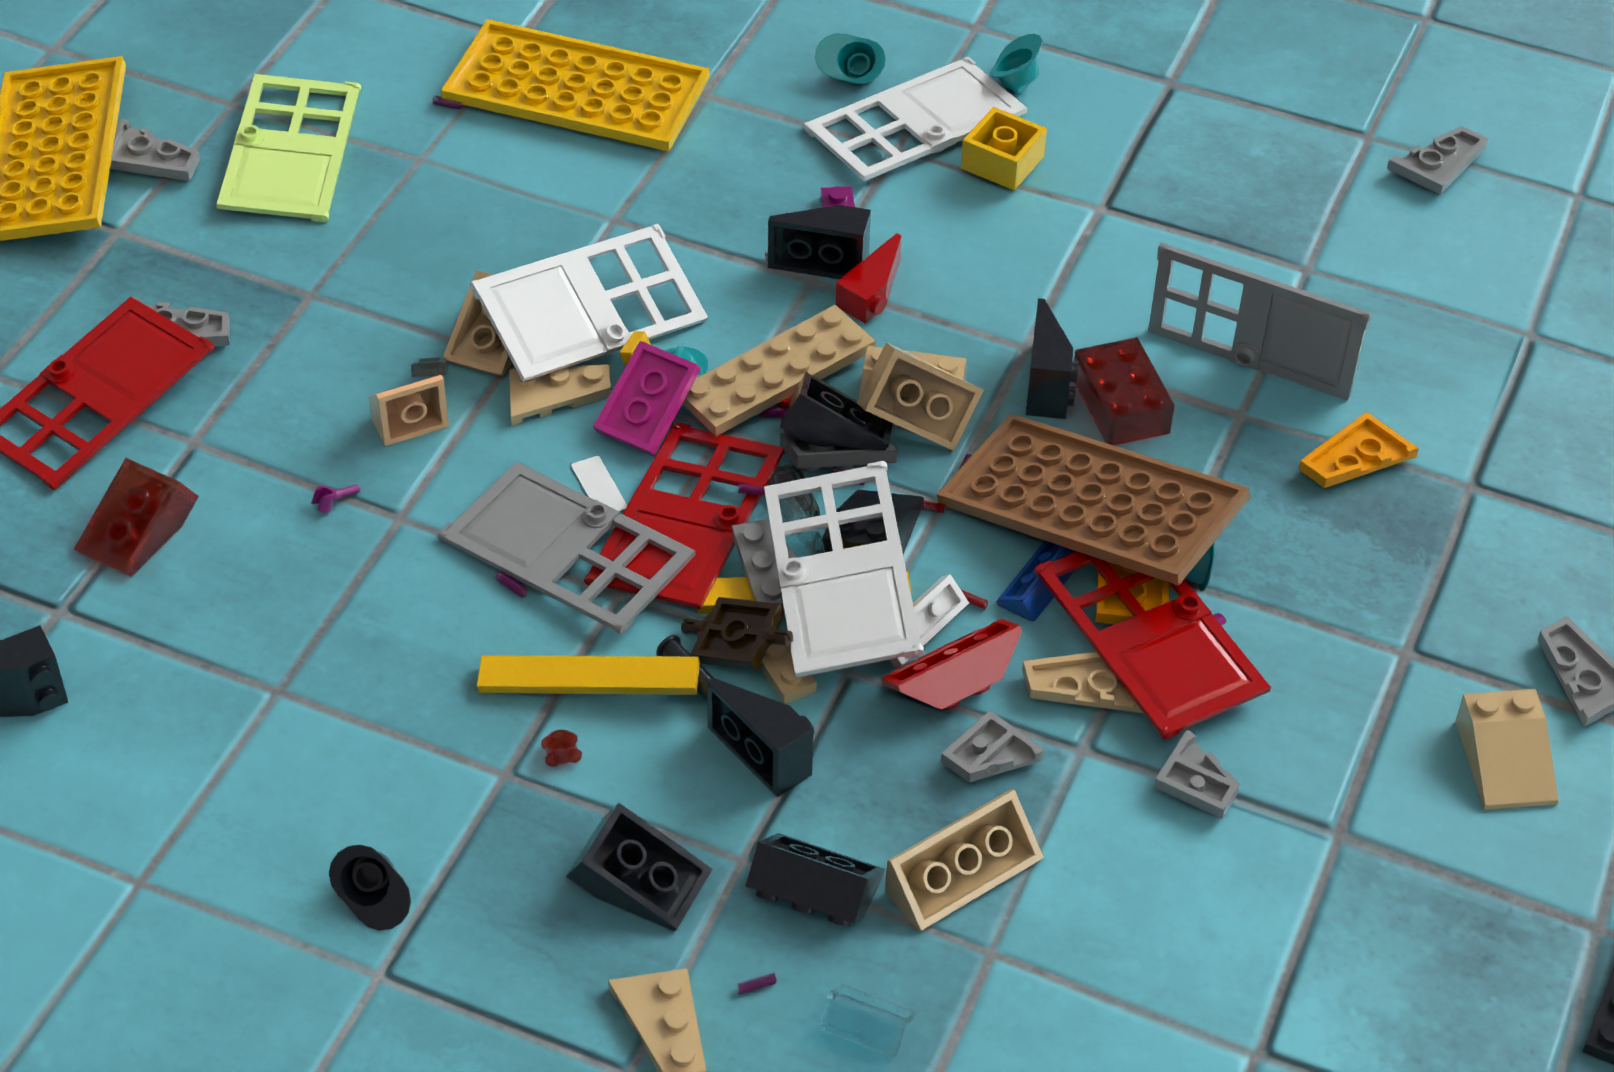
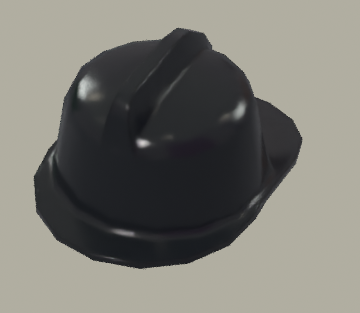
M360 844L347 846L336 854L329 870L331 886L356 917L366 926L376 930H389L401 924L409 913L411 904L410 891L389 858L372 847Z

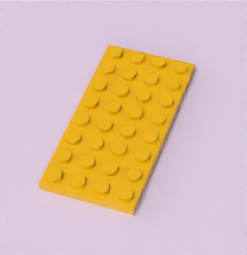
M487 19L441 89V97L445 101L446 99L449 101L453 100V102H461L462 105L669 152L710 78V68Z
M123 56L4 72L0 92V241L101 228L126 70Z

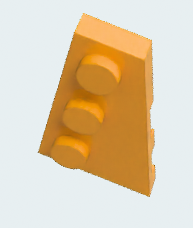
M1365 412L1301 459L1298 470L1323 488H1327L1416 458L1419 448L1374 416Z

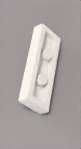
M951 574L942 576L913 602L920 642L923 646L969 604V601ZM900 657L890 659V662L894 667L902 666L910 658Z

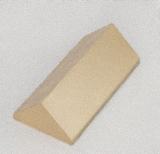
M1015 789L1008 790L887 860L885 893L917 930L922 931L1044 858Z

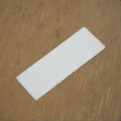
M599 456L571 464L589 498L597 500L617 511L626 509L627 504Z

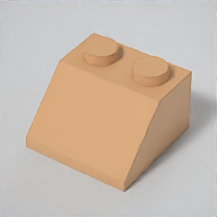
M442 375L369 396L372 421L385 446L449 427L445 385Z

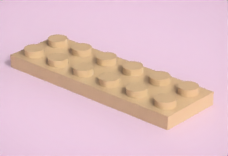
M833 305L697 377L683 405L715 436H718L790 397L806 372L821 380L866 356L867 347H876V340L840 308Z

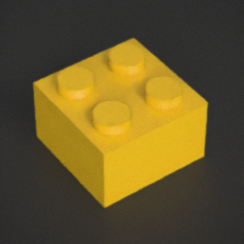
M992 107L963 139L961 169L1015 191L1044 158L1047 128Z

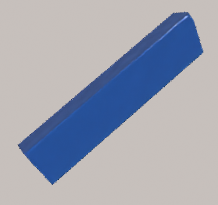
M1044 541L996 601L998 606L1026 620L1036 621L1054 596L1036 575L1034 568L1051 560L1054 562L1078 551ZM1075 570L1057 578L1064 585Z

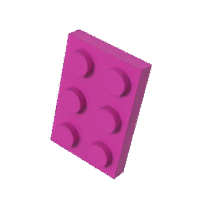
M640 341L594 423V430L654 456L701 370L698 364Z

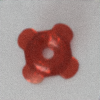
M560 729L544 737L541 741V747L547 753L545 757L546 764L556 767L569 761L572 763L578 762L582 758V752L576 746L578 741L577 735L568 730Z

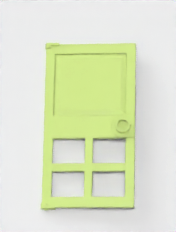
M254 74L216 204L217 209L307 218L314 222H327L358 96L362 88L361 84L354 82H345L343 84ZM263 87L299 91L296 105L289 106L259 102ZM320 93L346 96L343 111L308 108L306 105L309 94ZM255 114L292 116L289 131L259 129L253 125ZM303 118L340 122L336 137L299 133Z

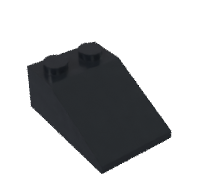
M835 205L769 216L768 268L841 279L869 256L871 210Z
M1038 298L1026 415L1066 419L1067 406H1074L1076 386H1070V382L1077 383L1079 363L1072 362L1073 347L1046 300Z
M808 372L804 374L788 400L780 424V428L784 429V433L796 441L803 440L808 444L884 451L889 446L893 426L892 422L865 411L857 404L855 399Z
M858 489L836 511L841 512L880 504L878 492ZM891 493L904 555L922 509L924 497ZM883 516L839 525L843 549L887 541ZM827 527L822 540L825 552H830L833 550L829 527Z
M41 625L0 640V717L35 716L68 703L56 656Z
M712 678L707 681L708 729L776 797L781 796L812 775L814 728L807 717L800 716L790 705Z
M618 803L602 818L566 877L601 901L675 931L713 869L625 806Z

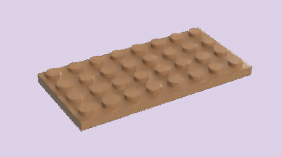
M1010 414L937 493L938 503H943V506L945 504V507L1179 586L1247 503L1250 495L1248 487Z

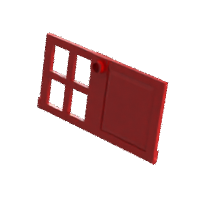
M130 296L67 352L52 361L50 365L39 373V376L0 408V426L15 413L19 412L42 427L21 447L0 435V453L41 479L44 485L55 491L206 355L215 349L214 344L202 336L194 335ZM48 385L57 388L74 399L53 419L27 404ZM84 407L110 422L89 442L63 427ZM52 435L57 436L78 450L56 471L31 455Z
M679 422L673 424L668 436L623 512V515L695 550L696 555L654 599L701 610L735 546L732 537V526L748 523L761 498L760 495L758 496V493L757 495L747 493L740 507H736L734 505H721L703 501L705 493L712 481L738 487V484L767 486L785 453L783 447L723 434L715 436L710 431L691 428L689 424ZM680 440L716 448L706 467L670 458ZM729 451L765 458L756 478L719 470ZM663 470L700 478L690 497L653 489ZM615 526L600 555L614 561L637 537ZM649 543L625 568L650 580L674 555ZM592 566L584 579L585 584L590 585L603 570ZM617 577L606 586L637 594L640 589Z
M1081 552L1073 553L1054 562L1051 560L1034 568L1036 575L1049 589L1163 740L1180 734V731L1270 692L1271 686L1185 580L1179 586L1169 583L1179 597L1145 611L1129 589L1156 579L1155 577L1137 572L1120 579L1106 561ZM1092 563L1108 585L1073 598L1057 577ZM1117 595L1133 617L1098 631L1082 609Z

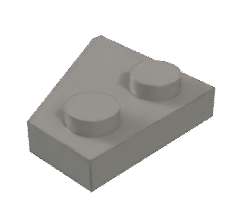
M989 711L941 753V763L970 783L1040 762L1044 759L1045 749L992 711Z
M1186 730L1157 775L1154 788L1223 819L1238 794L1240 783L1228 771L1221 768L1220 762L1211 752L1206 754L1195 743L1196 736L1193 732Z

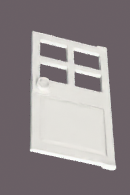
M967 56L812 121L803 123V129L811 137L819 140L863 181H867L923 156L942 152L945 148L955 145V143L963 140L992 107L1016 116L1027 113V107L976 66V62ZM880 106L896 121L874 129L858 114ZM847 119L863 134L841 143L825 127ZM906 129L922 144L901 153L884 137ZM873 142L890 158L868 167L851 151Z
M659 224L470 282V288L477 300H480L523 382L621 350L633 332H628L611 302L619 298L637 294L653 325L636 331H645L649 340L707 321L708 316L665 240L666 236ZM650 241L666 272L641 279L625 248ZM614 252L630 283L605 291L588 259ZM672 282L689 313L664 321L647 289Z
M885 461L868 463L866 467L764 486L787 629L793 633V642H791L790 647L796 678L900 657L908 659L924 654L886 472L888 470L887 463ZM876 480L880 504L841 512L836 511L833 495L834 488ZM822 491L826 515L783 523L779 499ZM883 516L887 541L843 549L839 525ZM829 527L833 551L800 558H789L785 535Z

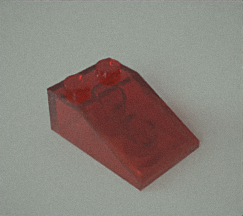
M125 457L74 550L132 577L183 526L199 496L181 482Z

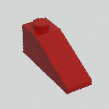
M896 233L836 282L835 305L865 324L875 315L881 314L887 305L901 259L902 236Z

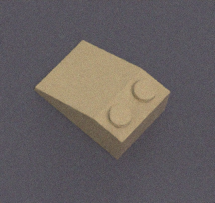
M476 270L472 281L494 274ZM469 288L442 360L503 377L513 362L480 300L476 299L471 288Z
M886 342L857 404L867 412L955 451L984 390Z
M1536 689L1463 694L1455 723L1483 809L1557 805L1559 799L1547 722Z

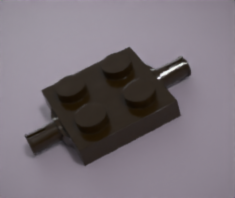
M718 597L712 611L702 621L684 619V623L681 624L683 634L698 635L691 655L698 657L700 664L757 671L770 645L791 646V642H793V633L791 631L777 630L785 613L778 603Z

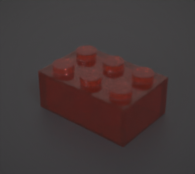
M1138 337L1075 350L1074 362L1079 363L1077 383L1075 385L1105 443L1115 446L1170 434L1175 405Z

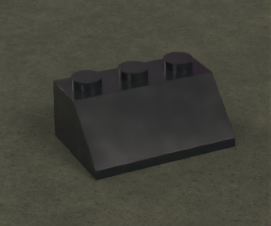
M777 833L758 842L745 886L756 890L755 895L762 899L778 901V898L792 902L791 907L797 911L813 914L814 910L827 914L828 920L832 923L850 926L851 923L855 924L864 918L883 878L885 869Z

